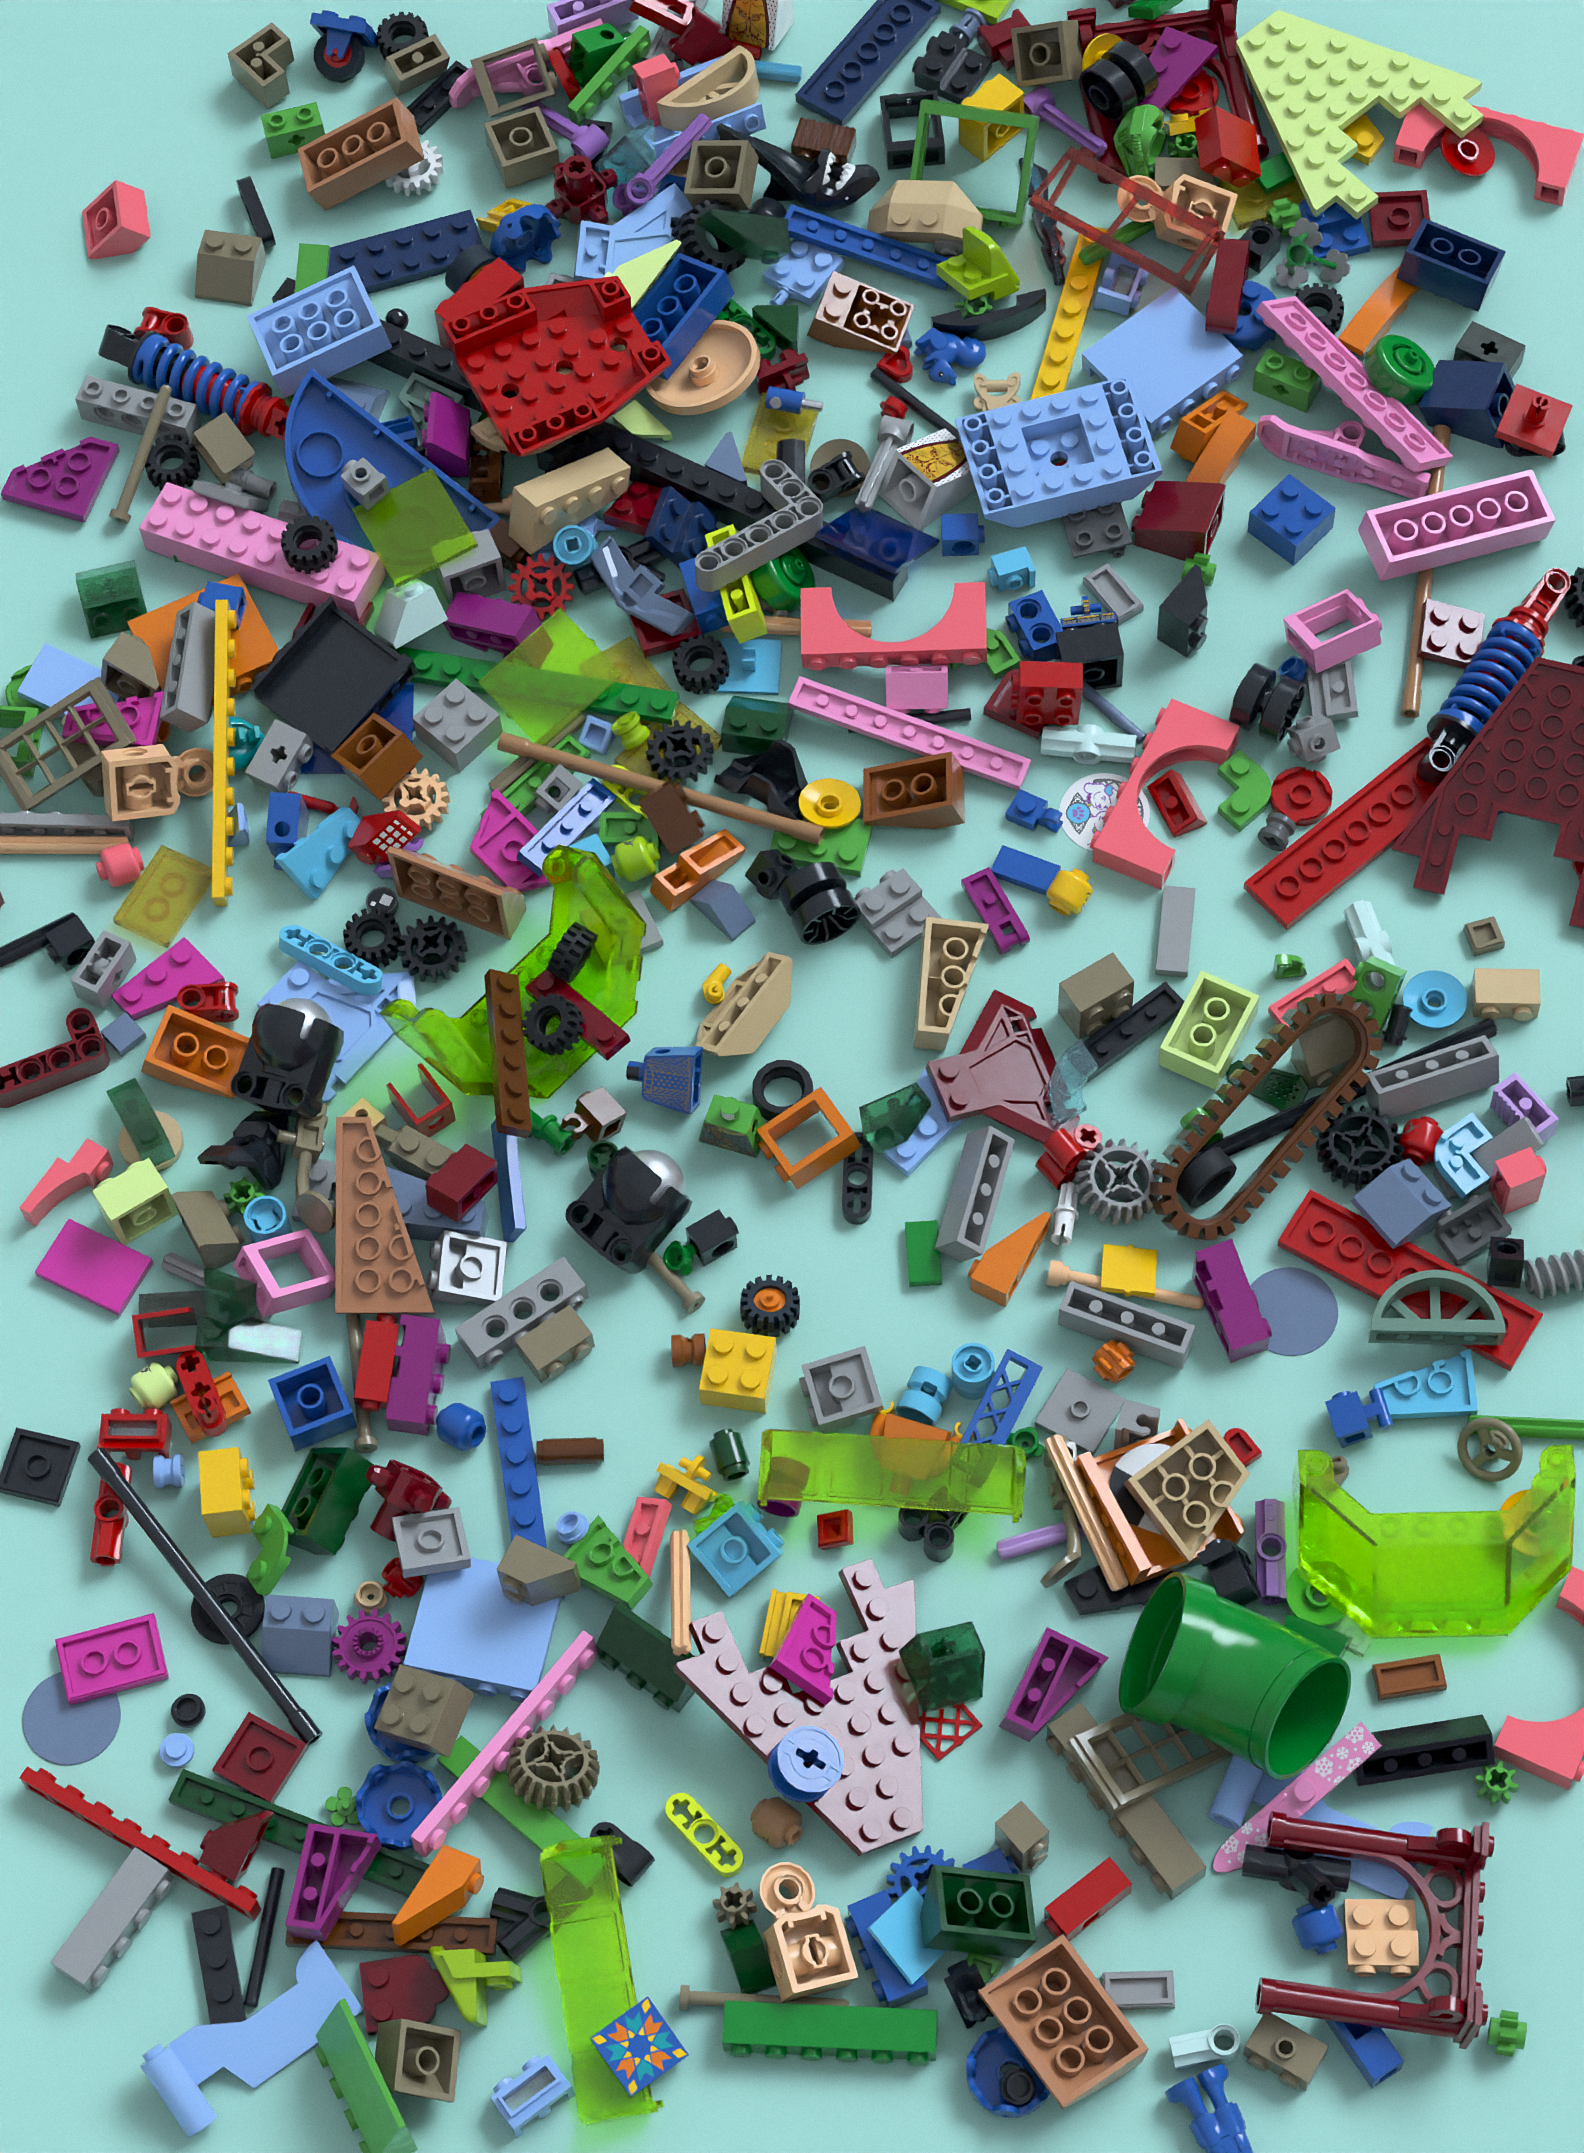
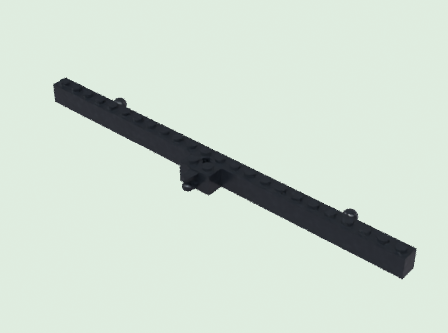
M287 277L272 297L273 303L294 294L296 281ZM392 309L387 313L385 321L380 319L392 348L367 359V361L406 379H409L413 372L462 395L465 400L463 405L478 412H483V407L457 366L453 352L405 331L409 318L402 309ZM512 390L507 391L503 394V396L508 398H513L518 395L515 391ZM605 421L579 432L546 451L536 453L538 468L544 470L546 474L605 448H609L631 467L629 481L634 482L637 480L659 488L671 486L678 493L685 495L690 503L700 501L719 518V522L727 526L733 524L738 531L777 511L763 497L761 492ZM823 521V529L820 534L797 546L810 564L893 602L908 580V559Z

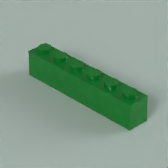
M725 2001L722 2045L723 2050L730 2052L731 2056L741 2058L750 2057L751 2053H765V2057L771 2059H784L786 2054L801 2055V2059L809 2061L821 2060L822 2056H836V2060L841 2062H856L857 2057L872 2058V2062L879 2064L892 2063L893 2059H907V2063L911 2065H927L929 2061H936L938 2014L937 2010Z

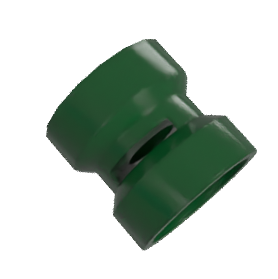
M595 1142L587 1152L589 1171L594 1179L604 1169L602 1166H606L610 1158L618 1151L617 1146L612 1142Z

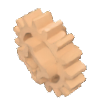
M414 768L410 775H405L394 785L390 793L384 795L382 805L384 812L400 810L420 827L426 826L428 830H432V822L435 821L441 824L443 822L441 813L448 814L447 803H450L449 792H447L446 783L440 782L437 773L429 777L428 769L425 768L421 774H417L416 768ZM435 793V795H436V801H435V803L433 804V803H432L433 794ZM399 797V798H400L399 807L397 808V807H396V800H397V798Z

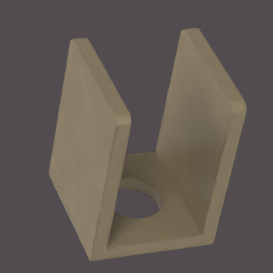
M226 412L193 433L192 443L196 451L222 485L230 481L234 469L240 465L246 469L253 466L251 458L255 456V451Z

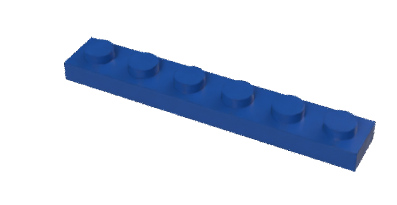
M790 204L780 227V234L942 290L947 288L948 283L940 278L936 272V264L948 260L949 258L793 204Z
M518 1377L492 1381L490 1383L511 1540H513L515 1535H519L547 1549L524 1378Z

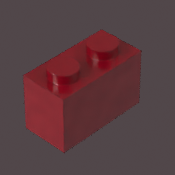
M465 1144L457 1153L454 1152L449 1156L446 1164L437 1173L431 1174L425 1185L427 1205L459 1223L498 1182L497 1161Z

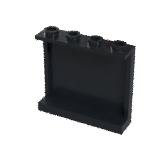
M329 597L325 603H321L315 608L312 618L307 624L300 626L294 632L292 641L285 648H281L276 652L269 667L255 676L250 689L256 700L291 727L306 733L314 745L331 757L374 712L380 715L415 676L418 670L410 657L405 653L401 656L338 608L334 599Z

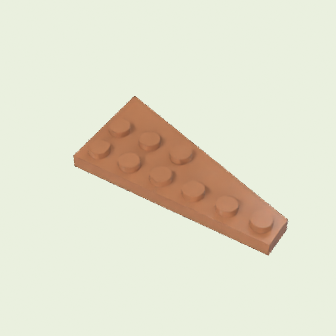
M336 1117L335 1313L435 1314L370 1118Z

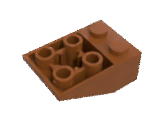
M833 271L807 336L833 347L897 354L915 305Z

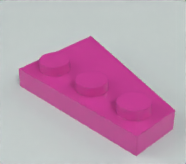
M164 691L156 692L154 696L140 699L138 696L127 697L126 701L116 703L138 740L128 748L156 745L162 721L160 719ZM95 703L74 707L85 726L102 716ZM67 712L62 732L64 740L79 731L69 712ZM105 721L89 731L96 745L109 746L117 741ZM83 735L73 741L87 744Z
M183 937L111 994L113 1001L134 1021L168 1007L169 1003L177 1000L178 991L185 985L213 984L226 981L218 970Z
M808 1593L802 1600L769 1667L826 1706L833 1699L830 1677L834 1674V1663L831 1662L832 1648L835 1646L837 1612Z

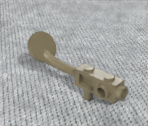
M323 1103L322 1109L316 1117L311 1119L296 1118L294 1133L279 1129L276 1142L291 1145V1158L299 1160L296 1176V1208L298 1215L309 1229L321 1234L329 1232L336 1224V1213L329 1200L322 1194L309 1190L311 1163H317L325 1145L323 1134L328 1122V1117L326 1116L327 1104Z
M1061 1435L1075 1462L1078 1457L1076 1443L1069 1441L1067 1436ZM1045 1447L1044 1466L1047 1469L1048 1494L1051 1497L1053 1510L1063 1511L1067 1537L1066 1557L1054 1565L1040 1581L1044 1588H1049L1069 1574L1081 1560V1539L1077 1515Z

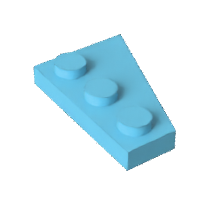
M342 806L318 824L316 830L308 837H301L294 843L295 847L287 853L279 854L274 860L308 898L317 900L351 850L348 848V845L361 820L350 807Z
M1471 1349L1460 1352V1355L1450 1359L1435 1361L1431 1366L1420 1370L1408 1371L1375 1383L1373 1389H1382L1391 1419L1477 1415L1478 1412Z

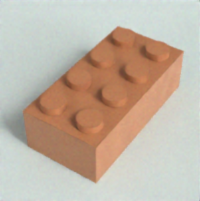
M397 97L298 148L307 192L325 211L424 160L414 115Z

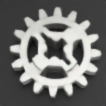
M425 140L421 144L424 160L386 179V186L388 188L394 186L396 194L401 190H405L406 196H409L411 191H415L419 196L423 188L430 192L432 190L431 183L439 184V176L444 173L442 155L438 153L437 146L430 148L429 141Z

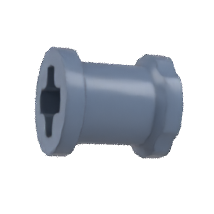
M966 8L963 12V18L957 24H953L950 27L949 34L966 40L967 46H969L973 35L977 32V28L981 25H986V20L978 10Z

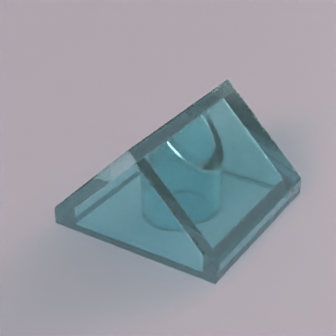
M648 119L626 134L595 164L600 171L610 168L615 171L618 181L613 186L614 189L621 183L628 184L638 172L644 173L656 161L653 145L655 143L654 120Z

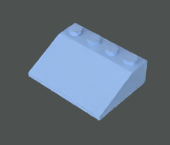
M355 266L347 268L247 316L272 376L284 398L295 394L301 381L311 368L327 379L392 348Z

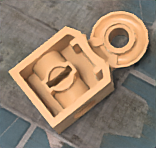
M1186 174L1180 176L1164 192L1151 178L1136 175L1127 178L1121 183L1117 193V202L1121 212L1130 220L1141 223L1147 221L1154 223L1157 238L1212 258L1217 253L1219 239L1226 236L1238 194ZM1133 196L1141 198L1144 205L1136 204Z
M163 744L101 751L105 811L112 822L173 815L180 804L181 796L178 791L187 796L199 797L213 790V753L207 749L192 748L184 751L179 756H171ZM201 765L199 773L189 775V771L193 766Z
M779 1862L769 1867L762 1876L759 1888L760 1898L765 1908L772 1913L774 1922L762 1935L781 2002L847 1987L858 1978V1973L839 1909L826 1904H817L811 1909L815 1898V1887L809 1873L801 1866L791 1862ZM779 1886H785L789 1889L791 1899H785L781 1896Z

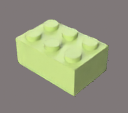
M1201 970L1160 1046L1158 1065L1217 1091L1258 1013L1260 996Z

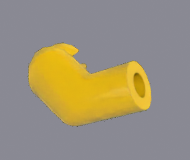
M719 963L702 984L704 998L710 1004H718L724 999L725 993L722 984L732 973L722 963Z

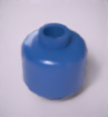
M452 1403L445 1409H442L437 1415L436 1432L442 1442L460 1451H468L479 1446L486 1434V1425L483 1415L462 1403Z
M1308 1903L1296 1909L1297 1915L1293 1917L1292 1925L1303 1949H1315L1317 1955L1337 1948L1335 1941L1342 1937L1343 1928L1333 1905L1327 1903L1326 1907L1314 1908Z

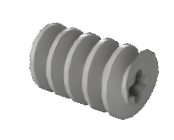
M1581 1249L1575 1250L1573 1256L1569 1252H1563L1560 1259L1556 1254L1549 1255L1548 1261L1543 1257H1537L1535 1265L1530 1259L1524 1260L1523 1274L1528 1292L1531 1294L1532 1291H1535L1538 1298L1543 1299L1544 1289L1548 1288L1550 1294L1554 1297L1557 1294V1286H1561L1564 1293L1569 1294L1570 1284L1572 1283L1578 1292L1582 1291L1584 1251Z

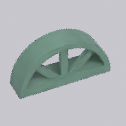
M1426 1270L1401 1278L1384 1292L1372 1316L1368 1343L1502 1345L1506 1330L1500 1308L1493 1297L1481 1285L1455 1272ZM1429 1291L1430 1319H1420L1400 1300L1413 1293ZM1440 1291L1455 1294L1469 1302L1452 1319H1441ZM1392 1308L1402 1318L1383 1317ZM1477 1310H1479L1486 1319L1467 1320Z

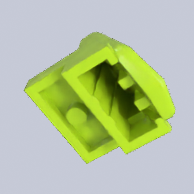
M973 226L965 227L962 230L963 254L953 256L944 262L936 264L937 275L968 300L988 293L989 297L995 301L1019 291L1020 279L1000 247L989 235Z
M431 1946L429 1948L432 1959L463 2019L471 2025L478 2027L487 2026V1987H492V1990L513 1989V1983H522V1968L511 1961L487 1962V1956L476 1949L445 1950L442 1946Z

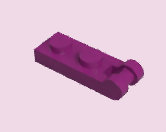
M990 867L961 880V886L983 923L989 924L987 931L992 937L1000 955L1009 952L1010 947L1019 944L1022 946L1030 942L1026 928ZM1010 926L1013 932L1005 936L1002 930Z

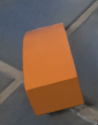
M1230 411L1209 440L1185 482L1224 484L1237 468L1241 455L1254 440L1256 424Z
M723 829L679 854L677 863L654 875L650 893L671 912L690 900L693 895L712 879L716 880L745 853L746 848L726 829Z

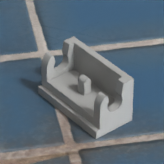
M1125 1399L1115 1429L1114 1450L1130 1445L1137 1439H1146L1157 1435L1161 1409Z

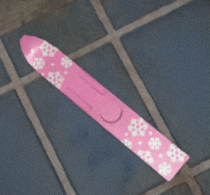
M1360 1722L1226 1840L1214 1858V1870L1216 1872H1231L1242 1868L1246 1844L1268 1847L1266 1845V1833L1271 1811L1286 1813L1287 1817L1300 1819L1381 1748L1382 1745L1366 1726Z

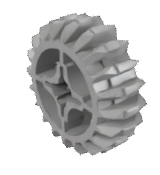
M1124 1138L1119 1141L1117 1146L1112 1139L1106 1141L1105 1147L1098 1143L1096 1150H1089L1084 1158L1085 1160H1080L1077 1165L1079 1172L1076 1173L1074 1180L1080 1184L1075 1188L1076 1193L1084 1194L1080 1200L1081 1205H1091L1088 1211L1089 1215L1094 1214L1096 1211L1101 1213L1099 1217L1100 1222H1104L1107 1217H1111L1113 1226L1118 1224L1120 1218L1126 1226L1132 1222V1218L1141 1221L1144 1213L1150 1214L1154 1209L1152 1203L1160 1199V1195L1150 1194V1182H1159L1157 1180L1161 1178L1152 1173L1157 1159L1147 1160L1148 1149L1143 1150L1141 1153L1136 1150L1138 1148L1137 1142L1133 1143L1131 1147H1126ZM1113 1162L1124 1163L1125 1165L1120 1166L1114 1164ZM1095 1172L1099 1175L1098 1179L1104 1185L1103 1192H1101L1097 1187L1094 1174ZM1134 1172L1140 1177L1142 1192L1138 1189L1139 1185L1134 1181ZM1126 1175L1121 1185L1116 1184V1186L1113 1189H1111L1116 1179L1121 1180ZM1118 1198V1199L1123 1200V1201L1126 1202V1203L1116 1202V1201H1113L1112 1199Z

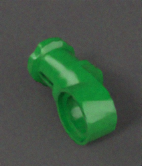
M530 1109L532 1132L528 1137L534 1136L538 1140L543 1139L554 1148V1153L557 1156L565 1155L576 1141L571 1138L573 1131H568L565 1128L562 1129L561 1125L557 1122V1117L553 1114L542 1119Z

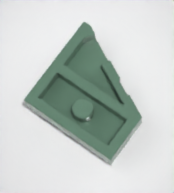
M413 372L398 394V398L421 431L427 429L428 422L424 421V405L430 403V392H437L460 405L464 404L465 400L462 395Z

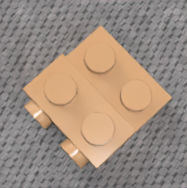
M1345 1899L1346 1972H1354V1975L1358 1977H1372L1376 1975V1972H1390V1976L1397 1978L1409 1977L1411 1973H1417L1419 1968L1418 1931L1416 1930L1415 1900Z

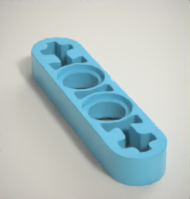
M289 925L281 929L279 948L285 954L359 994L370 996L381 991L383 973L376 966L301 926ZM319 951V952H324L325 955H320V956H319V955H313V954H311V953H312V952ZM337 965H347V966H350V968H348V969H339V968H337V967H335V966H337Z

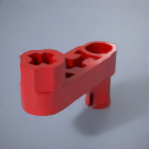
M195 1350L185 1351L177 1358L176 1370L194 1417L204 1434L209 1437L220 1436L227 1429L228 1423L225 1416L226 1411L215 1386L211 1371L200 1352ZM201 1389L206 1391V1394H203L204 1402H202L198 1393Z

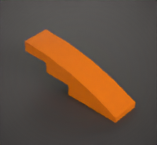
M1400 266L1370 296L1338 337V340L1347 349L1360 356H1363L1381 337L1390 331L1392 322L1406 310L1409 300L1421 290L1417 286L1409 285L1396 278Z

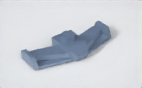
M608 535L589 558L616 600V605L626 614L633 615L671 636L681 634L695 618L694 613L658 595L665 585L645 566L640 564L633 571L612 536Z

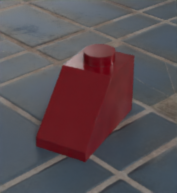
M265 1810L225 1823L214 1831L209 1830L200 1845V1849L204 1851L199 1862L236 1881L247 1873L274 1813L270 1810Z

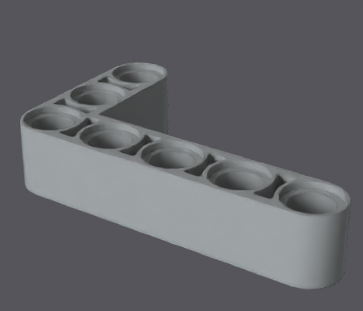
M770 459L765 461L760 467L761 494L777 511L700 552L696 556V585L702 591H716L821 533L823 529V504L821 500L781 460Z

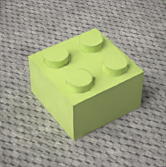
M149 1158L142 1162L138 1161L131 1164L125 1172L115 1178H108L102 1181L92 1191L103 1218L119 1243L123 1245L132 1242L178 1214L168 1186Z

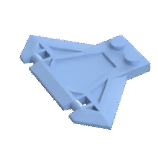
M673 183L613 226L581 220L573 280L581 281L603 278L608 271L613 274L619 265L668 244L671 240L675 239L671 235L673 229L670 228L671 221L676 222L683 214L693 208L678 186Z
M298 961L257 1003L259 1009L266 1003L277 1005L290 998L309 999L322 1006L329 1014L333 1025L344 1031V1044L339 1057L333 1065L322 1097L323 1103H327L337 1095L331 1087L337 1081L346 1085L401 1028L395 1022L397 1017L403 1014L410 1018L416 1012L414 976L411 977L408 971L383 974L381 991L375 995L367 996L359 994L333 979L323 978L312 968ZM388 1003L390 1007L386 1012H383L381 1009Z

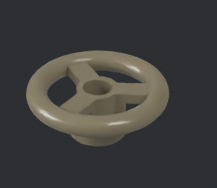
M1490 1417L1475 1419L1462 1429L1458 1437L1457 1452L1464 1468L1478 1479L1488 1482L1505 1480L1511 1477L1521 1464L1523 1456L1521 1441L1517 1433L1508 1424L1499 1419ZM1477 1430L1481 1440L1479 1454L1471 1460L1467 1450V1443L1471 1434ZM1509 1442H1510V1444H1511V1446H1512V1450H1509V1449H1508V1448H1509ZM1488 1444L1493 1445L1496 1451L1490 1450ZM1499 1458L1510 1462L1506 1468L1497 1472H1489L1479 1468L1486 1460Z

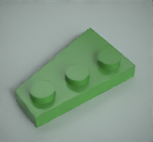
M855 819L847 826L837 829H825L820 845L802 841L788 834L775 831L770 850L778 849L781 853L791 857L795 862L794 865L806 867L819 862H832L838 866L841 874L861 877L874 826L865 825L863 819Z
M599 1515L589 1525L587 1534L580 1541L574 1543L563 1555V1557L577 1563L582 1584L617 1603H621L630 1610H633L653 1586L647 1574L630 1553L625 1550L618 1538L609 1530Z

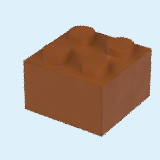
M374 712L331 757L352 781L380 800L384 795L393 790L396 783L415 768L416 764L423 758V755L402 731Z

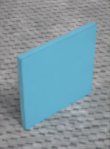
M721 638L722 647L724 646L728 656L730 673L728 677L725 676L726 682L723 685L718 684L719 689H717V693L779 695L782 640L751 639L739 644L737 638Z
M914 1886L910 1887L867 1928L910 1985L917 1981L947 1951L923 1948L920 1913L924 1899Z

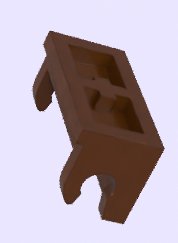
M477 442L473 445V450H484L488 454L471 456L468 492L480 502H501L505 465L504 450H500L499 453Z

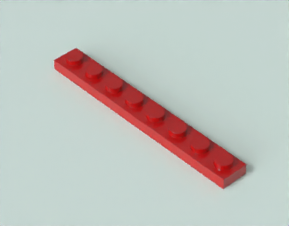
M26 1767L19 1777L24 1786L30 1791L131 1850L135 1847L169 1869L172 1874L247 1918L255 1921L262 1909L258 1901L255 1900L257 1895L247 1887L240 1885L237 1889L226 1883L228 1881L226 1876L213 1869L207 1872L199 1867L198 1864L200 1862L192 1855L184 1851L178 1855L169 1849L171 1845L163 1838L155 1834L151 1838L141 1833L142 1828L132 1820L124 1818L123 1821H120L113 1817L112 1814L114 1812L103 1803L96 1801L93 1805L83 1799L85 1794L69 1784L66 1788L55 1783L57 1778L48 1771L39 1768L36 1772Z

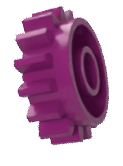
M363 1609L359 1610V1618L356 1620L348 1615L346 1618L349 1625L347 1627L337 1626L341 1637L332 1638L334 1647L338 1648L332 1651L334 1660H339L337 1666L340 1672L348 1670L349 1680L353 1681L358 1677L362 1685H366L368 1680H374L376 1684H379L384 1676L392 1678V1670L395 1667L399 1668V1665L402 1664L399 1659L400 1656H406L407 1652L406 1647L402 1645L407 1642L405 1633H399L402 1630L399 1621L391 1624L392 1618L388 1612L382 1618H379L377 1609L372 1610L371 1616H366ZM367 1643H377V1646L371 1652L362 1651V1648Z

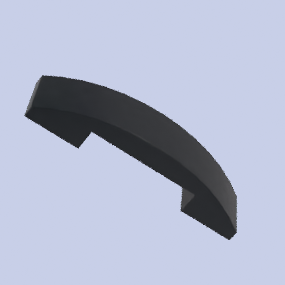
M1044 288L1016 295V306L966 319L962 318L960 310L931 317V329L934 327L940 332L955 334L961 340L967 336L977 338L979 341L996 339L1016 332L1040 317L1046 311L1047 293Z

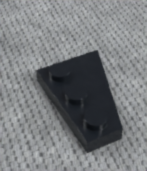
M1100 1565L1065 1581L1064 1588L1079 1615L1119 1610L1124 1606L1138 1604L1145 1606L1158 1585L1173 1571L1132 1586L1129 1582V1585L1119 1591H1112Z

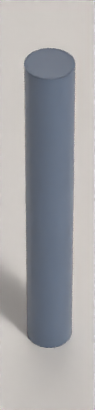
M1083 681L1082 695L1126 734L1137 735L1136 742L1138 744L1145 740L1147 735L1088 683Z

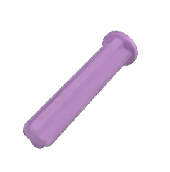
M1078 1519L1080 1537L1086 1536ZM1064 1521L996 1542L1000 1558L1006 1560L1066 1542Z

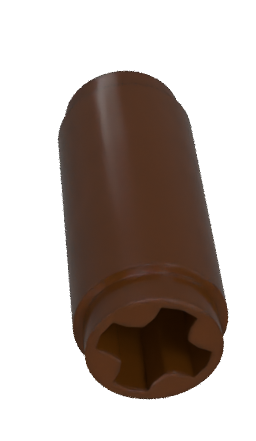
M597 1437L551 1438L536 1441L537 1464L577 1465L604 1462V1440L597 1439Z

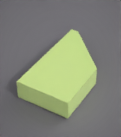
M636 399L613 416V422L619 428L645 440L646 438H663V441L672 439V432Z

